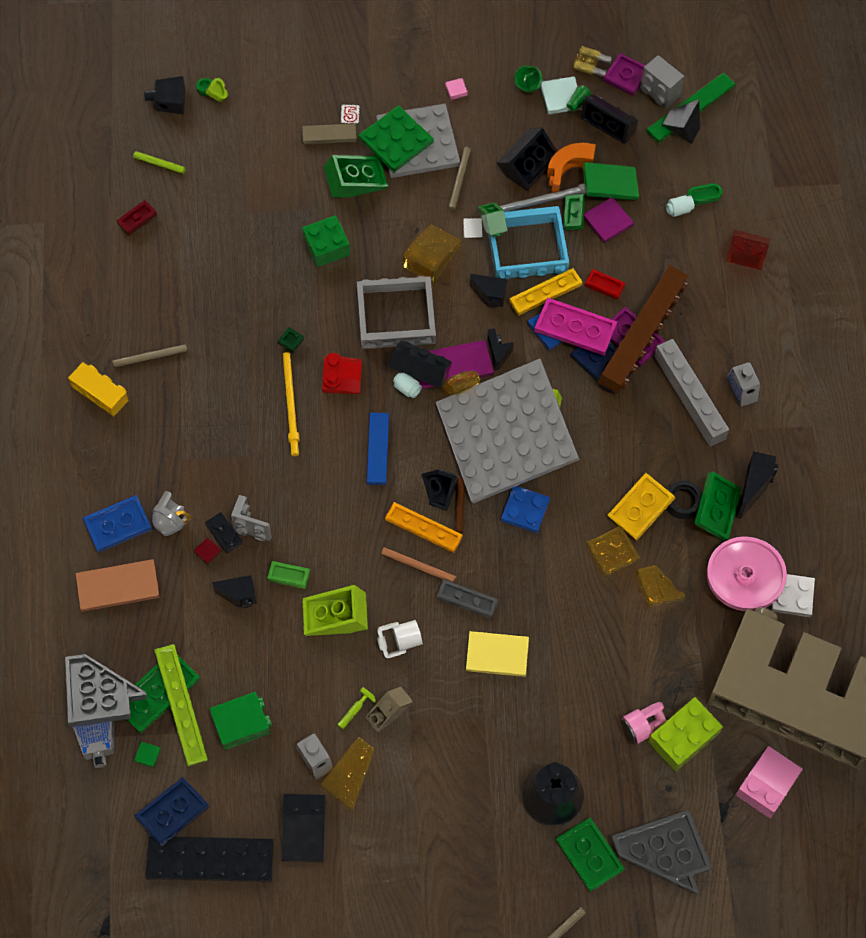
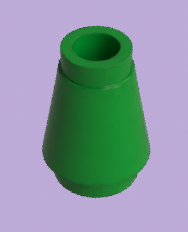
M584 85L577 87L566 106L574 112L583 105L585 96L591 95V91Z

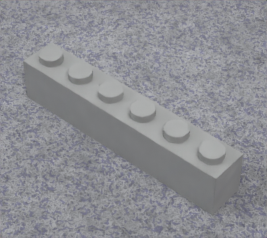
M671 339L658 345L654 357L709 447L726 440L729 428L675 341Z

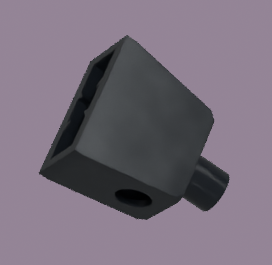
M184 76L156 80L155 90H145V101H154L157 111L184 114Z

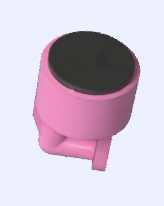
M662 702L654 703L641 711L636 709L622 717V728L632 743L638 744L650 738L651 734L666 722L662 711L664 708ZM654 715L656 720L648 723L647 718Z

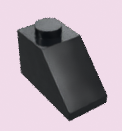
M471 274L470 287L482 302L491 307H503L507 279Z
M252 575L212 582L215 593L236 607L248 608L253 606V604H257Z

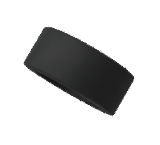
M681 480L672 484L668 489L670 493L674 495L677 491H687L694 496L695 504L692 508L681 509L672 501L667 507V511L678 519L694 517L698 512L702 497L700 488L690 481Z

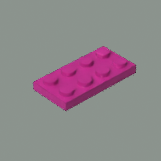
M547 298L534 331L605 356L617 326V321Z

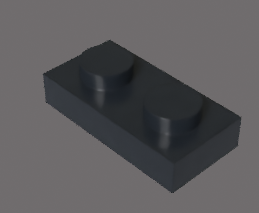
M222 512L205 522L206 527L226 554L243 544V541Z

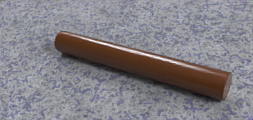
M458 478L455 531L460 534L463 533L465 483L463 478Z

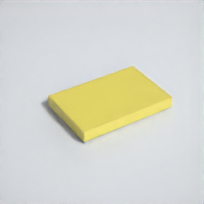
M470 631L466 671L526 677L529 637Z

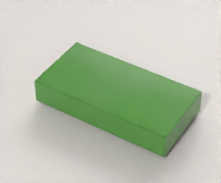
M272 561L267 581L306 589L310 569Z

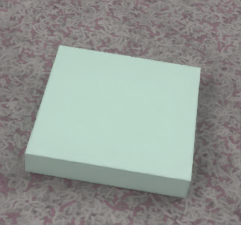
M575 77L542 82L541 91L548 114L571 111L566 104L577 88Z

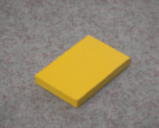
M645 473L607 516L637 541L672 503L675 496Z

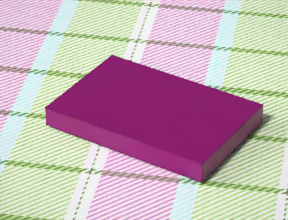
M624 307L611 319L617 321V326L610 342L617 348L637 318L627 307ZM656 332L653 334L655 339L651 346H646L644 349L646 354L642 361L637 360L636 362L639 367L655 354L658 345L666 342Z

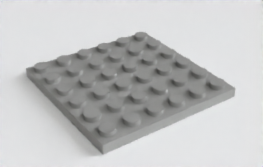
M537 359L436 402L473 504L580 460L541 359Z

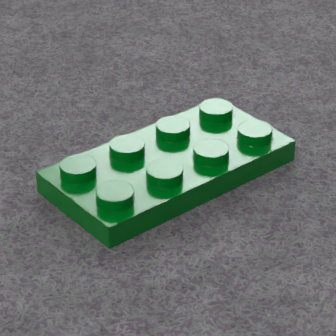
M178 656L186 687L189 691L201 679ZM158 664L135 684V686L146 692L147 699L130 702L131 719L126 720L140 734L170 708Z

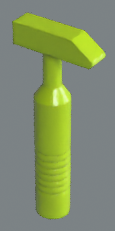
M364 687L360 690L364 696L360 701L355 702L337 724L340 729L343 730L362 708V703L367 698L373 703L376 702L374 695Z

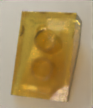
M431 224L410 244L404 253L403 267L420 276L431 277V281L435 283L461 245L462 240Z

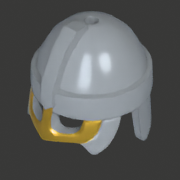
M168 491L163 493L160 501L152 511L153 525L164 536L180 531L191 519V515L184 511V506H178L171 500L172 494Z

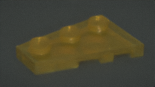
M360 737L356 739L320 785L351 811L354 809L375 750Z

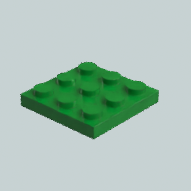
M399 105L359 134V140L394 173L434 143V138Z

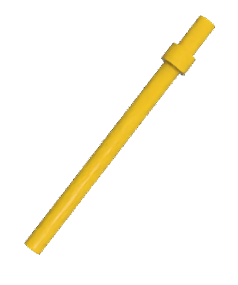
M286 352L283 353L289 421L288 442L291 444V455L298 456V442L300 438L296 425L290 353Z

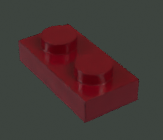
M144 200L116 221L129 236L157 216V212Z

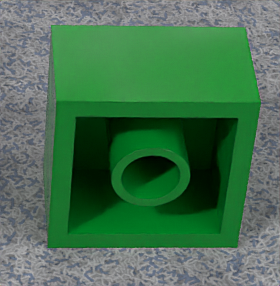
M336 215L302 227L303 240L316 267L350 256V243Z

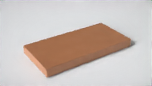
M154 559L76 573L81 612L160 598Z

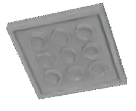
M446 104L404 110L434 138V143L395 173L388 168L390 178L458 167L460 159ZM386 114L376 115L377 121Z

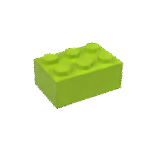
M694 697L651 734L648 743L676 772L718 736L723 726Z

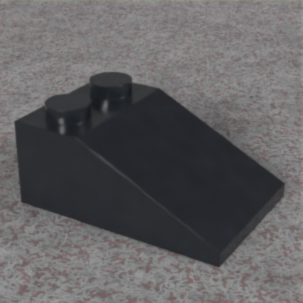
M753 451L747 467L737 518L741 519L765 492L769 483H773L778 469V464H775L776 456Z
M284 794L282 861L324 862L325 795Z

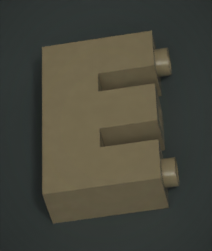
M757 607L755 611L747 608L707 705L859 769L866 760V658L860 656L853 667L842 697L826 691V687L840 654L841 647L803 632L786 673H783L768 665L785 624L777 621L778 616L769 609Z

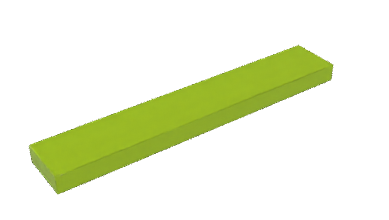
M175 645L155 649L187 766L208 761Z

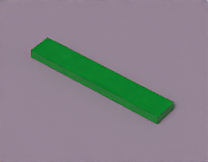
M723 72L679 106L699 99L700 112H702L733 89L736 83ZM667 114L647 128L646 131L658 144L673 133L662 126Z

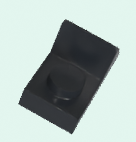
M495 328L488 329L487 340L496 371L501 368L512 353L514 342L502 344L501 337L496 334Z

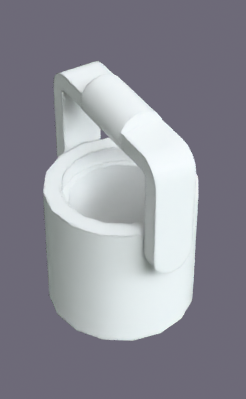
M416 620L400 625L398 622H394L377 629L379 648L383 651L386 658L404 654L406 649L422 645V638ZM392 628L398 651L388 653L387 643L382 631Z

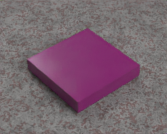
M620 53L603 77V82L634 96L641 85L643 69L646 65Z
M614 198L606 200L584 214V220L603 243L608 242L634 225V222Z

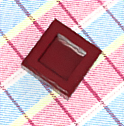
M208 537L194 550V553L207 565L222 552Z

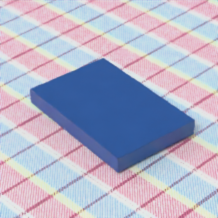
M137 495L83 517L98 553L152 530Z

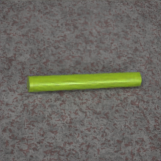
M137 151L134 152L133 158L181 174L185 172V167Z

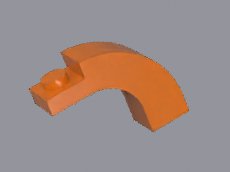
M570 144L555 153L549 163L547 178H550L549 186H552L551 193L559 192L561 178L567 170L574 167L583 168L584 162L593 163L596 144Z

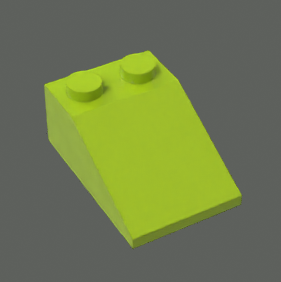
M356 585L303 598L304 635L350 634L368 629L366 592Z

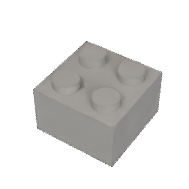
M658 55L644 67L640 88L645 94L651 96L657 104L667 108L680 97L684 75Z

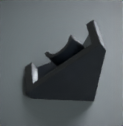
M699 99L671 109L662 126L692 144L700 130Z
M441 469L421 474L429 498V505L448 510L457 488L458 475Z

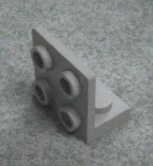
M239 495L231 514L233 528L236 533L243 536L247 534L254 536L259 541H270L272 538L270 524L250 518L251 512H249L250 505H248L247 497Z

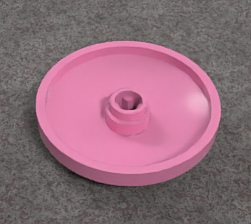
M736 537L725 541L712 553L707 567V580L713 594L726 606L740 611H746L747 608L755 611L757 607L767 608L772 605L782 594L787 579L786 566L779 552L767 542L753 537Z

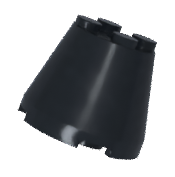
M553 762L535 769L524 783L522 791L524 808L532 819L542 825H565L571 822L582 808L584 801L582 783L577 775L563 764Z

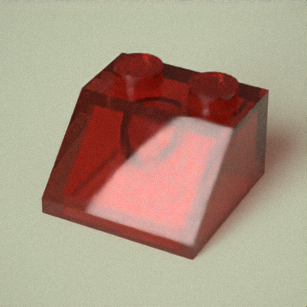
M735 230L726 261L762 270L770 238Z

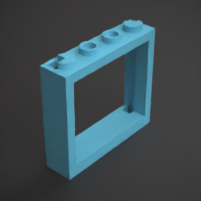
M559 206L504 212L507 227L553 222L560 260L500 267L496 238L488 234L496 278L508 280L515 277L544 276L546 274H561L568 271L569 258Z

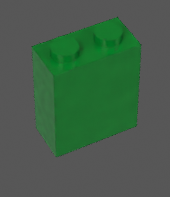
M256 691L210 708L224 751L270 734L269 727L272 724L269 715L264 716L262 709L265 708L262 696L258 698Z

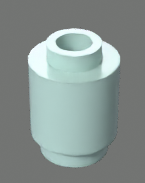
M686 195L669 199L668 204H666L667 212L673 217L690 213L691 210H694V201L691 196Z
M398 373L393 380L394 387L407 397L415 398L422 389V386L419 385L416 379L405 373Z

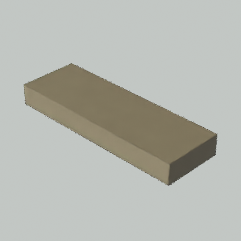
M356 123L302 126L303 144L357 142Z

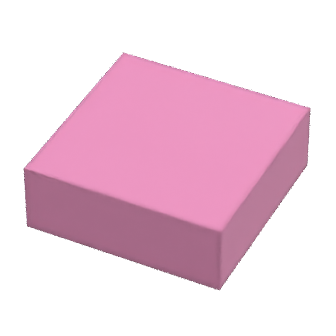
M462 78L445 82V87L451 100L467 96V89Z

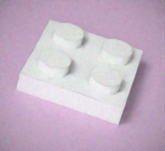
M787 574L783 592L772 604L771 611L811 617L815 578Z

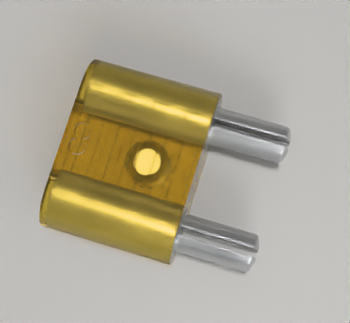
M581 46L574 61L573 70L604 77L606 71L598 69L596 66L599 60L610 63L611 57L602 55L600 51Z

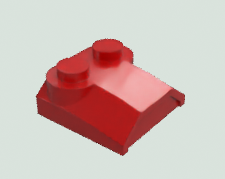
M330 353L325 356L323 393L360 394L362 359L341 357L337 353Z

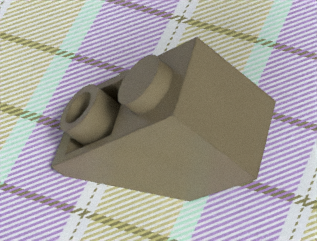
M402 687L387 691L365 718L377 732H380L401 716L413 701Z

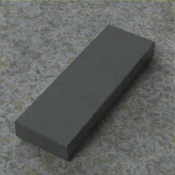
M445 579L436 599L492 619L499 602L496 598Z

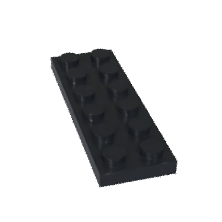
M149 836L146 879L272 882L274 839L172 837L164 845L160 846L152 836Z

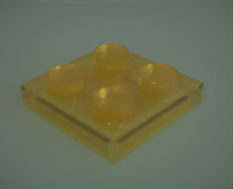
M621 526L588 541L586 544L605 577L640 560L638 553Z

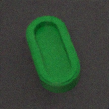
M711 183L690 188L687 196L692 197L694 205H702L719 201L723 190L718 184Z

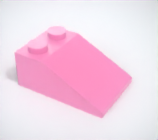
M768 746L739 788L736 796L768 818H771L803 769Z

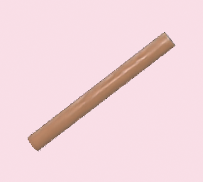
M384 547L381 552L384 556L443 580L445 579L453 583L456 576L388 548Z

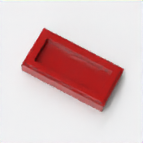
M594 269L591 270L585 282V287L616 300L619 299L626 285L625 282Z

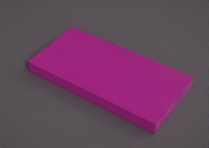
M485 340L429 351L452 361L448 378L443 385L494 375ZM418 379L422 389L436 387Z

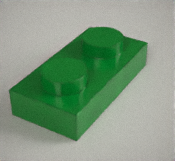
M583 194L566 196L565 230L583 229L585 206Z

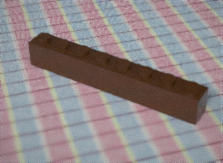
M672 265L668 266L601 374L598 383L615 393H618L620 388L624 389L629 382L628 375H633L638 367L636 365L637 360L642 361L646 354L645 347H650L655 339L653 337L654 332L659 333L663 326L661 323L662 319L667 320L672 311L669 309L670 306L673 305L675 307L680 298L678 293H683L688 285L686 280L689 275Z

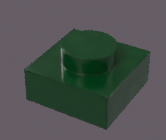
M288 327L278 339V344L294 353L304 341V336Z

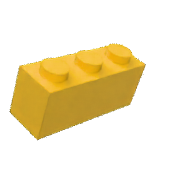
M82 362L68 377L72 388L113 417L129 401L124 387L121 385L116 386L107 375L102 376L99 374L98 370L91 364L88 366Z

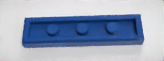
M370 413L367 485H386L389 413Z

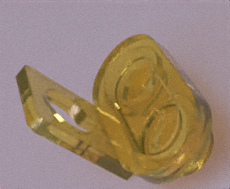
M464 371L450 377L444 384V390L448 395L456 394L457 396L478 385L480 376L476 371Z

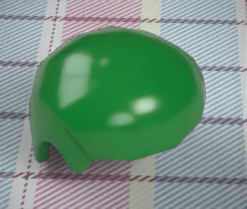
M523 65L516 71L514 81L522 91L535 92L541 87L543 77L540 70L535 66Z

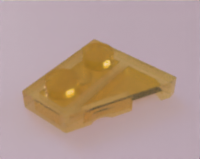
M656 565L636 571L649 607L683 600L686 597L683 592L680 593L672 585L673 582L664 576L663 572Z

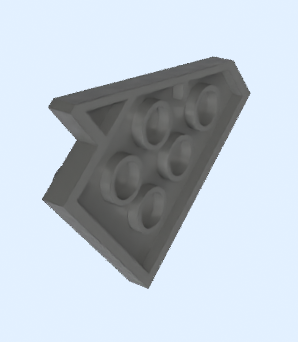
M689 810L611 836L619 858L693 894L699 893L693 876L712 869Z

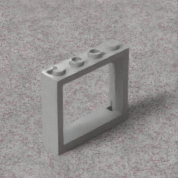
M418 276L416 278L400 277L398 279L383 278L372 281L367 279L357 281L362 349L395 347L401 340L410 342L412 345L436 344L431 277ZM426 289L429 329L366 333L363 293Z

